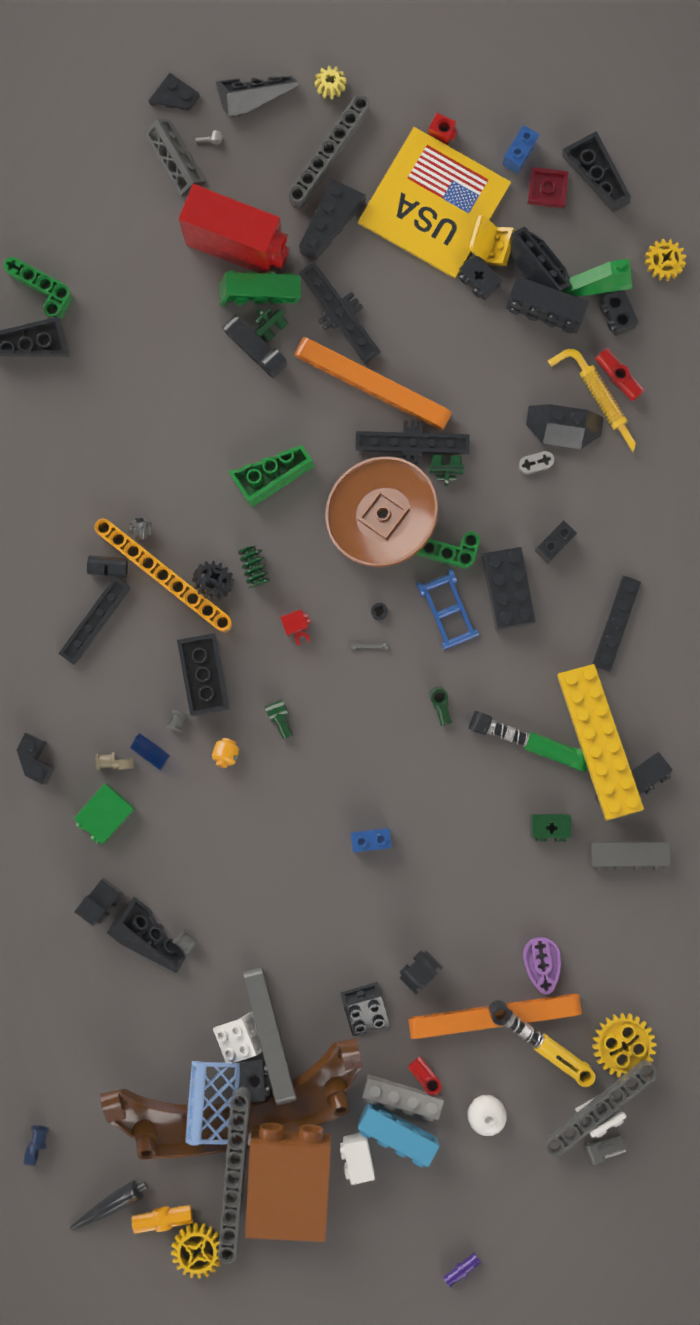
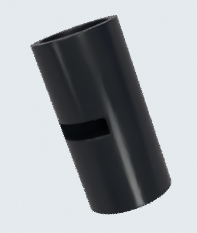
M88 556L87 574L127 577L128 558Z

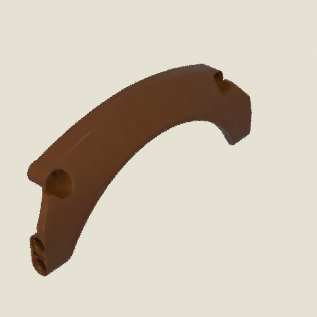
M357 1038L333 1043L318 1062L292 1080L297 1097L296 1101L277 1106L273 1090H271V1097H268V1102L251 1103L247 1148L250 1147L252 1130H259L260 1125L263 1123H278L283 1126V1131L299 1132V1128L303 1125L320 1126L339 1117L346 1116L350 1112L346 1091L350 1090L355 1078L362 1069ZM127 1089L100 1094L101 1107L107 1123L111 1122L112 1125L125 1132L128 1136L135 1138L137 1157L141 1160L191 1157L227 1152V1144L190 1145L185 1142L188 1105L149 1099ZM224 1103L212 1105L218 1110ZM210 1106L203 1110V1117L206 1120L215 1113ZM228 1106L220 1113L225 1121L230 1117V1108ZM217 1116L209 1124L216 1131L223 1122ZM237 1116L236 1119L238 1121H244L241 1116ZM208 1126L202 1130L201 1139H208L213 1134ZM225 1127L218 1135L222 1139H228L229 1129ZM235 1135L236 1140H242V1137Z

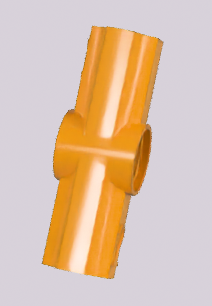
M191 1205L174 1208L168 1206L159 1207L152 1210V1212L132 1215L134 1234L152 1230L163 1232L172 1229L174 1226L193 1223Z

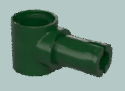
M441 687L432 688L429 698L433 703L434 709L437 710L440 726L446 725L444 718L447 724L452 723L447 707L449 706L447 692ZM438 691L443 692V698L440 701L434 700V694Z
M281 699L264 706L270 721L277 725L282 739L292 736L293 734L287 721V715L289 714L283 700Z

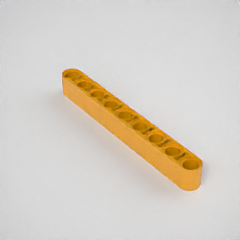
M99 519L95 523V531L100 537L220 632H228L231 629L232 620L227 614L207 598L205 599L202 594H197V590L109 520ZM104 524H108L109 530L105 533H101V526ZM118 536H123V543L116 545L115 539ZM138 548L139 553L134 557L130 556V550ZM146 560H153L154 563L151 568L144 567ZM163 571L168 572L166 580L159 579V574ZM177 583L183 584V589L180 592L174 591V586ZM191 595L198 596V601L195 604H190L188 601ZM212 607L213 613L210 616H205L203 614L204 608ZM222 618L228 620V625L224 628L218 626V622Z

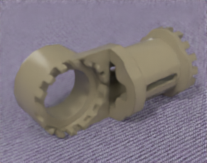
M115 752L109 755L95 754L97 771H100L102 768L117 770L135 768L134 758H129V760L127 758L126 760L124 758L117 759Z

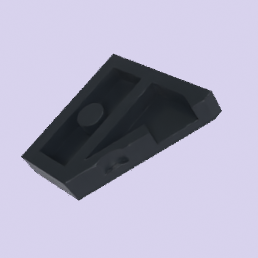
M169 72L148 101L149 104L154 106L159 104L166 105L167 108H179L180 110L190 111L200 98V93Z

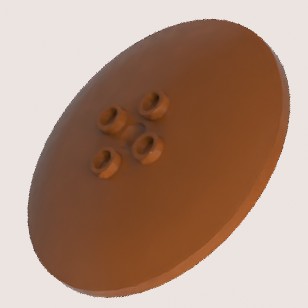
M396 457L367 459L347 470L337 480L329 494L325 511L326 527L329 536L343 555L358 564L370 567H387L399 564L419 552L430 539L438 519L437 494L427 475L411 462ZM381 511H388V516L386 518H379V513Z

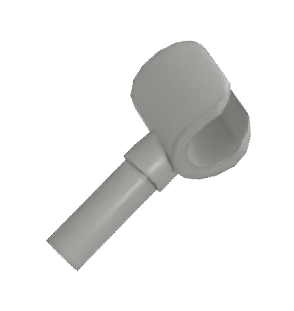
M214 130L211 137L196 138L195 140L196 143L211 142L212 144L219 145L222 141V135L220 131Z

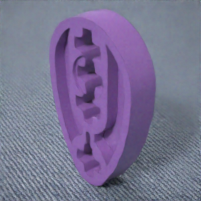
M536 937L525 945L522 954L523 962L534 986L541 993L550 994L553 992L560 974V951L552 940L546 937ZM538 941L545 944L542 952L547 954V956L543 960L548 966L545 967L544 971L538 968V965L541 964L540 959L536 958V955L539 954V949L535 948V945H538ZM544 975L546 981L551 983V986H548V990L540 987V984L544 983Z

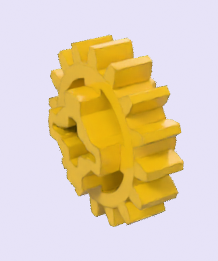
M662 239L660 244L655 241L653 246L648 248L649 252L645 254L647 260L644 262V265H649L647 272L653 271L652 277L658 275V280L665 277L666 281H669L670 276L675 279L677 273L681 274L683 271L681 267L686 265V262L683 261L686 255L681 254L684 248L678 249V242L673 245L672 239L668 243L665 242V239ZM669 255L668 260L661 264L663 259Z

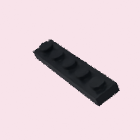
M622 576L592 664H595V667L611 671L641 581Z
M114 577L58 654L75 665L131 588L117 577Z

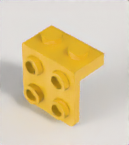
M479 215L469 249L488 266H507L512 248L511 234L516 230L513 227H496L484 215Z

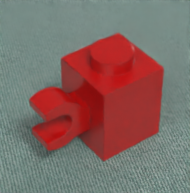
M302 609L280 617L287 637L295 634V642L298 646H300L299 639L301 637H305L307 642H310L309 635L302 632L309 629L307 624L311 623L307 612L303 614Z

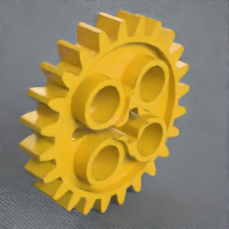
M623 1013L620 1014V1018L613 1014L612 1021L606 1017L607 1024L605 1025L600 1022L599 1024L602 1029H595L599 1035L592 1038L597 1042L592 1047L598 1049L593 1054L595 1057L600 1056L597 1063H604L602 1068L603 1070L609 1068L610 1075L616 1071L618 1078L621 1076V1073H627L642 1060L653 1062L654 1060L650 1057V1054H656L651 1049V1047L657 1045L651 1041L655 1038V1035L648 1034L652 1029L650 1027L644 1028L646 1022L642 1021L639 1023L640 1018L638 1016L632 1020L631 1013L628 1014L627 1018H625ZM626 1027H631V1034L629 1036H623L622 1034L623 1029ZM609 1038H615L613 1046H606V1041ZM623 1041H624L625 1043H627V1044H626V1046H627L626 1049H623V1048H622V1044H621V1043H622ZM642 1044V1050L634 1053V1046ZM624 1054L626 1060L623 1063H617V1057Z

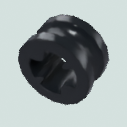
M376 603L372 606L371 615L375 620L380 621L387 617L388 608L385 604ZM379 606L382 607V611L385 612V614L383 616L381 614V617L376 616V612L374 611L376 607L377 609L379 608Z

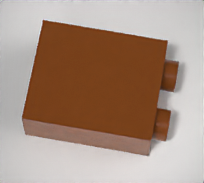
M263 1123L260 1125L259 1130H252L245 1238L325 1242L331 1133H323V1128L317 1125H303L299 1128V1132L283 1131V1126L278 1123Z

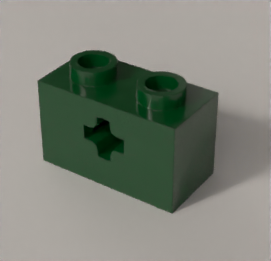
M530 814V837L535 838V842H547V838H555V842H566V838H571V815ZM550 823L552 826H555V830H552L551 833L549 830H546V826H549Z

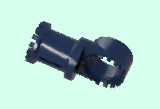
M33 1125L31 1128L33 1130L32 1140L25 1152L24 1165L35 1166V1163H37L35 1160H38L36 1157H38L39 1149H46L45 1139L49 1128L43 1125L42 1127L40 1125Z

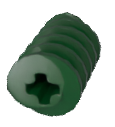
M256 546L246 547L238 551L239 555H243L240 561L246 562L242 565V569L247 570L244 572V576L250 577L246 580V583L252 584L248 588L258 587L270 581V578H264L268 571H262L266 564L260 563L264 556H258L262 549H256Z

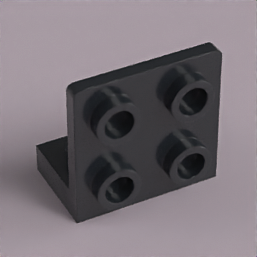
M378 982L341 992L343 1007L352 1036L390 1026Z

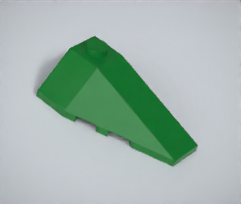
M629 259L610 261L570 277L571 285L561 292L579 297L632 289Z

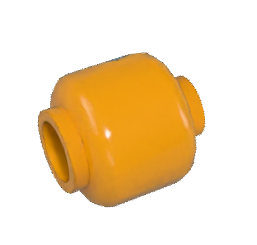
M222 738V740L215 743L211 757L216 761L217 766L227 768V765L231 766L236 763L239 747L235 741Z

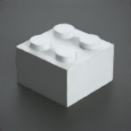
M360 1133L343 1136V1143H340L342 1160L346 1159L344 1163L346 1179H350L351 1185L375 1180L368 1138Z

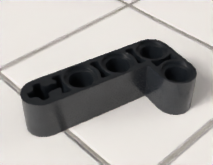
M236 314L222 327V330L271 378L274 379L287 366L285 357L276 348L272 349Z

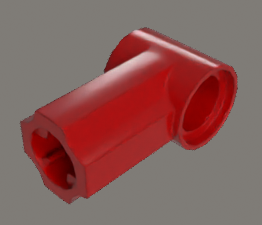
M421 1056L407 1066L423 1086L426 1093L436 1095L440 1092V1079ZM430 1080H435L438 1086L436 1089L431 1090L427 1087V1083Z

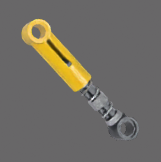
M496 1000L490 1004L488 1011L495 1024L507 1028L510 1027L523 1040L526 1039L527 1042H531L536 1052L575 1079L580 1086L589 1087L594 1083L595 1073L587 1062L580 1060L545 1033L540 1035L539 1031L535 1032L528 1023L520 1021V1018L516 1017L505 1002ZM498 1010H504L502 1015H495ZM582 1072H588L587 1075L580 1077Z

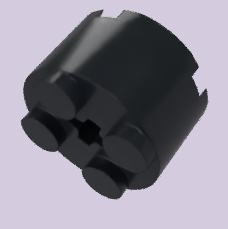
M420 950L413 958L415 962L411 966L407 964L399 972L401 974L399 979L415 995L419 993L416 990L418 987L423 989L437 975L435 971L437 968L440 970L443 968L427 950L424 953Z

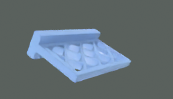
M192 1061L186 1143L190 1145L227 1144L228 1139H222L218 1133L225 1127L229 1129V1118L225 1121L220 1113L227 1106L230 1108L233 1095L226 1100L221 1093L228 1086L233 1090V1094L239 1088V1063ZM206 1067H214L218 1072L211 1080L206 1076ZM228 1067H235L234 1076L228 1080L223 1072ZM221 1076L226 1084L218 1090L213 1082ZM211 1086L216 1093L208 1100L204 1093ZM220 1096L225 1103L216 1110L211 1103ZM210 1106L215 1113L206 1120L203 1117V1110ZM218 1116L223 1124L215 1131L209 1123ZM208 1126L213 1134L208 1139H201L202 1130Z

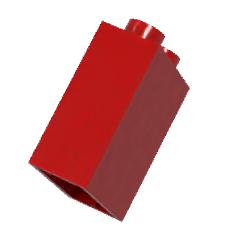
M192 184L178 218L186 246L251 271H257L260 274L272 272L274 266L280 269L283 268L288 257L289 247L285 246L288 234L282 232L280 217Z

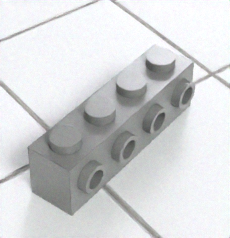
M369 1074L367 1075L362 1093L363 1098L368 1103L377 1104L379 1102L385 1104L384 1107L391 1110L396 1108L403 1109V1113L412 1116L415 1113L420 1114L423 1119L428 1121L439 1120L444 1102L443 1096L437 1094L429 1095L426 1091Z

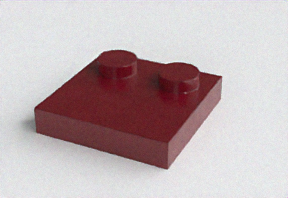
M531 167L527 204L564 209L569 171Z

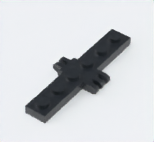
M315 262L301 270L299 275L325 309L322 313L323 317L318 320L320 324L328 321L323 325V329L327 330L330 327L335 329L338 327L365 364L380 354L379 348L354 316L363 309L362 304L354 307L359 302L357 298L351 302L349 301L355 296L354 293L350 292L341 298Z
M404 420L403 432L356 431L355 451L403 453V458H406V461L410 462V458H414V465H418V458H422V453L469 455L470 434L422 433L423 421H419L418 428H415V420H411V428H407L408 421Z

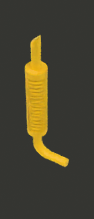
M575 349L563 350L549 359L550 367L568 357H573L582 369L579 375L586 382L585 385H588L587 388L593 395V398H596L595 401H598L597 404L601 411H603V414H606L605 417H608L607 421L610 420V426L613 430L619 429L631 451L634 452L636 442L625 426L628 420L624 413H621L622 410H619L620 407H617L618 404L614 397H612V394H609L610 391H607L608 387L602 381L603 379L600 378V375H597L598 371H596L595 366H588L583 355Z

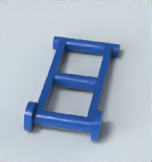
M452 569L448 570L447 575L426 584L416 583L421 597H426L444 642L441 645L444 650L479 636L477 629L473 630L454 584L457 583ZM449 583L457 604L437 612L428 591ZM460 611L469 632L448 640L440 619Z

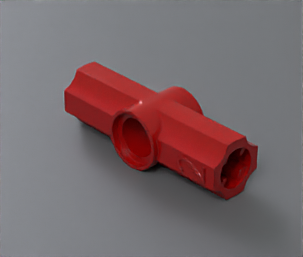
M608 348L603 350L594 359L610 377L611 383L617 385L631 402L645 391L630 374L628 367L621 364ZM615 372L623 373L624 378L616 377Z

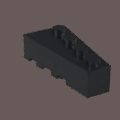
M57 316L0 330V356L70 357L61 320Z

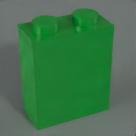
M104 783L74 817V820L77 821L75 825L82 831L87 830L91 834L90 838L95 843L106 844L136 808L109 784Z

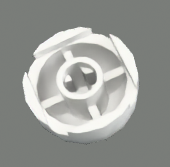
M481 1095L475 1098L467 1111L471 1128L483 1136H493L499 1133L504 1128L507 1120L503 1103L491 1095Z

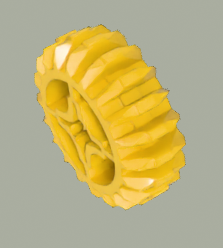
M196 1222L194 1223V1229H192L190 1224L186 1226V1230L180 1229V1235L176 1234L174 1238L177 1242H173L171 1245L174 1248L171 1251V1255L176 1256L173 1258V1263H179L177 1270L184 1268L182 1274L186 1275L188 1271L190 1272V1278L197 1274L198 1279H201L202 1273L208 1277L209 1270L214 1273L216 1271L215 1266L220 1267L221 1265L218 1258L220 1238L217 1237L219 1232L211 1233L213 1227L210 1226L207 1230L205 1229V1223L202 1224L201 1228L198 1227ZM193 1236L201 1237V1239L198 1241H193L191 1239L187 1240L188 1238ZM207 1240L213 1247L214 1255H211L210 1251L206 1249ZM202 1244L201 1251H199L198 1254L196 1253L195 1257H193L195 1253L194 1251L197 1248H199ZM182 1246L186 1247V1251L189 1252V1260L184 1257ZM198 1260H202L204 1262L208 1261L207 1263L202 1265L194 1264Z

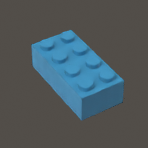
M367 1102L358 1119V1129L361 1135L366 1138L373 1137L377 1139V1143L385 1148L390 1146L401 1157L405 1158V1156L412 1158V1162L419 1167H423V1165L429 1167L439 1148L436 1136L377 1104Z

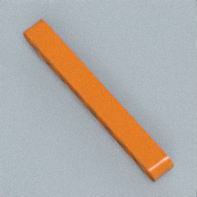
M306 337L301 339L294 353L298 359L439 430H444L452 414L447 408Z
M566 994L506 1003L507 1007L513 1011L516 1017H519L520 1021L526 1023L582 1014L579 994ZM489 1006L408 1018L411 1039L502 1027V1025H497L492 1021L488 1011ZM498 1010L495 1015H502L504 1010Z

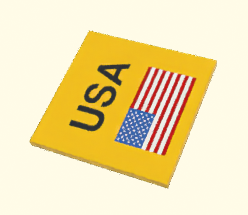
M413 127L358 220V224L455 279L459 268L463 266L471 252L469 249L470 241L478 216L484 215L490 220L511 182Z

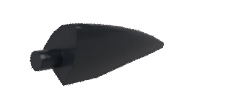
M135 1180L129 1182L89 1210L70 1229L74 1230L101 1220L137 1202L144 1197L142 1192L148 1189L147 1183L144 1181L137 1185Z

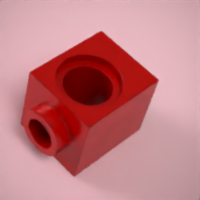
M436 112L428 128V135L448 146L450 140H454L457 135V121ZM444 127L447 128L448 131L442 132L439 129Z

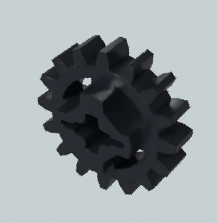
M205 561L204 565L199 564L193 573L192 582L195 583L193 588L199 589L197 594H205V599L210 596L212 601H214L215 597L221 600L223 596L227 597L233 588L234 579H231L233 573H227L228 567L222 568L221 562L219 565H216L215 561H212L211 564Z

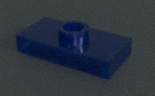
M141 733L136 736L130 747L159 770H162L171 756Z

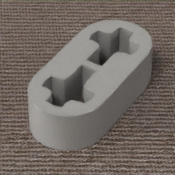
M548 451L525 456L520 460L518 469L524 475L547 470L553 465L554 456ZM543 456L546 459H550L547 465L544 462L538 464V461H541ZM525 461H527L528 464H535L530 466L529 470H527V468L522 467Z

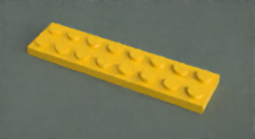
M595 664L558 673L557 678L605 821L643 811L644 807Z

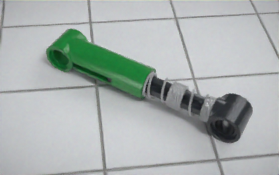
M474 710L468 727L469 730L483 735H497L509 742L514 741L517 745L522 744L524 750L565 764L578 771L586 772L587 764L581 749L567 746L531 731L528 734L527 732L522 733L519 729L516 730V728L509 725L506 727L503 723L498 724L497 721L492 719V716Z

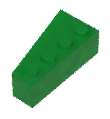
M303 445L280 452L276 456L266 457L262 461L244 465L237 470H230L228 473L252 508L315 466Z

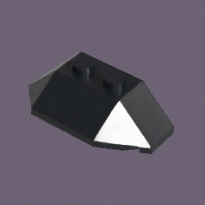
M522 227L511 234L513 261L528 280L558 291H563L571 285L567 269L543 239L529 232L526 227Z
M552 404L533 405L528 407L526 426L543 445L581 450L601 436L604 417L585 409Z

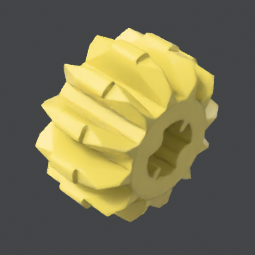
M330 66L327 67V70L321 68V74H316L315 87L318 88L317 93H323L324 99L328 95L332 100L334 95L340 97L341 92L345 91L344 85L346 84L343 71L338 72L337 66L333 70H331Z

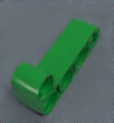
M15 257L7 258L3 263V267L8 276L47 297L43 306L44 313L48 319L58 316L61 320L73 299L68 286ZM29 274H34L31 280H26ZM45 283H50L49 288L42 289ZM61 292H67L65 297H58ZM52 308H58L56 313L49 314Z
M473 531L467 532L462 538L460 547L429 539L425 545H432L434 551L426 553L422 548L415 555L457 568L468 569L474 562L480 538ZM467 537H472L475 539L476 543L475 545L469 546L467 545L465 539ZM442 551H451L452 557L448 559L444 558L442 556ZM462 555L469 556L470 563H462L460 557Z

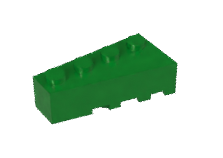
M229 270L225 272L219 284L220 306H227V302H236V305H244V303L253 301L255 305H262L268 301H271L272 304L298 303L301 298L300 275H295L291 272L284 274L266 272L265 274H260L257 271L239 273L237 270Z

